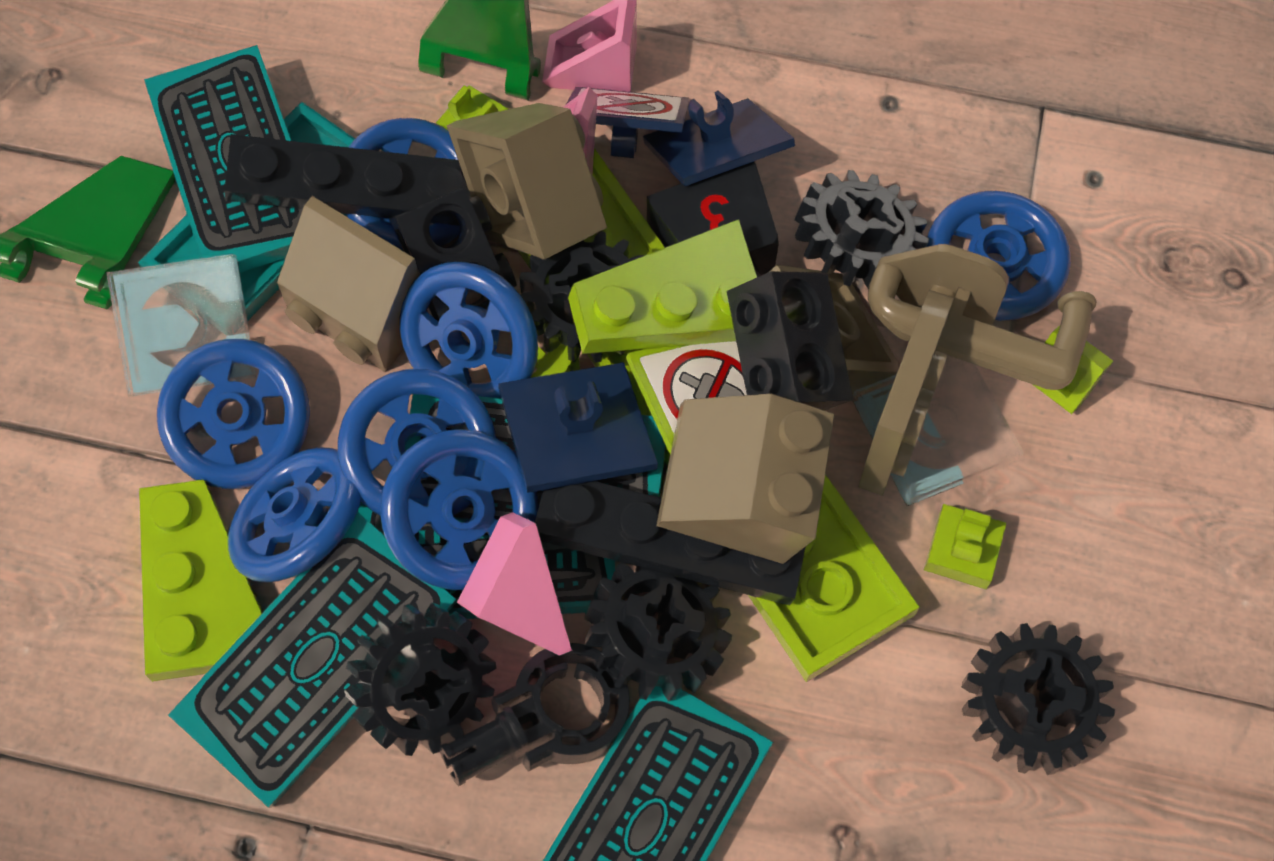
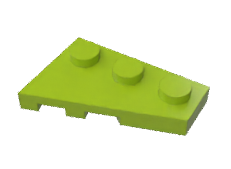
M739 219L574 283L568 300L582 354L736 341L726 291L757 278Z
M204 480L139 488L145 675L153 682L206 674L262 614V608L248 578L235 568L230 559L228 551L229 532L211 490Z

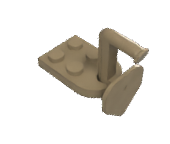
M938 244L881 258L869 284L868 302L871 311L881 323L898 338L909 343L878 422L858 487L883 496L891 473L904 477L948 355L1045 389L1058 390L1069 385L1076 375L1089 334L1092 311L1097 303L1094 295L1089 292L1074 291L1063 295L1058 300V308L1063 315L1054 346L992 326L1009 283V277L1004 268L992 259L948 244Z

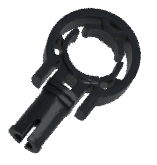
M570 643L572 651L560 656L547 649L538 652L525 664L518 676L516 685L491 699L493 710L496 713L495 720L448 744L444 743L439 746V751L446 768L448 769L451 766L453 768V772L450 773L453 781L459 787L466 783V780L510 757L512 760L524 757L522 763L529 772L548 761L559 764H580L604 754L612 746L622 730L629 711L628 685H625L620 690L614 686L619 671L614 666L598 670L595 663L601 651L584 644ZM567 663L577 664L574 678L582 679L590 684L601 704L598 720L593 721L589 727L582 730L563 729V726L555 723L546 715L540 700V694L547 684L557 678L562 679L566 677ZM533 678H538L536 684H529ZM610 703L615 704V718L611 727L601 737L589 742L588 740L599 732L602 725L601 722H605ZM531 721L534 726L524 731L521 725Z

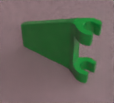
M446 0L425 28L420 39L419 71L443 78L445 73V53L507 69L505 94L529 101L531 96L532 76L538 77L541 70V61L539 58L534 57L529 0Z
M119 156L18 225L0 234V262H2L0 264V277L20 283L30 269L34 251L83 265L77 274L75 282L78 286L89 289L83 299L84 302L106 310L109 309L118 294L115 276L123 275L127 262L176 181L174 172L135 159Z

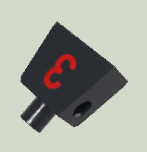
M755 161L688 186L679 184L647 196L646 221L665 248L739 219L756 276L764 275L775 267L779 246L778 234Z

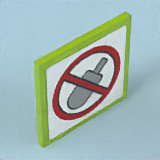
M736 341L649 348L630 352L626 356L630 369L670 454L680 404L685 399L747 395Z

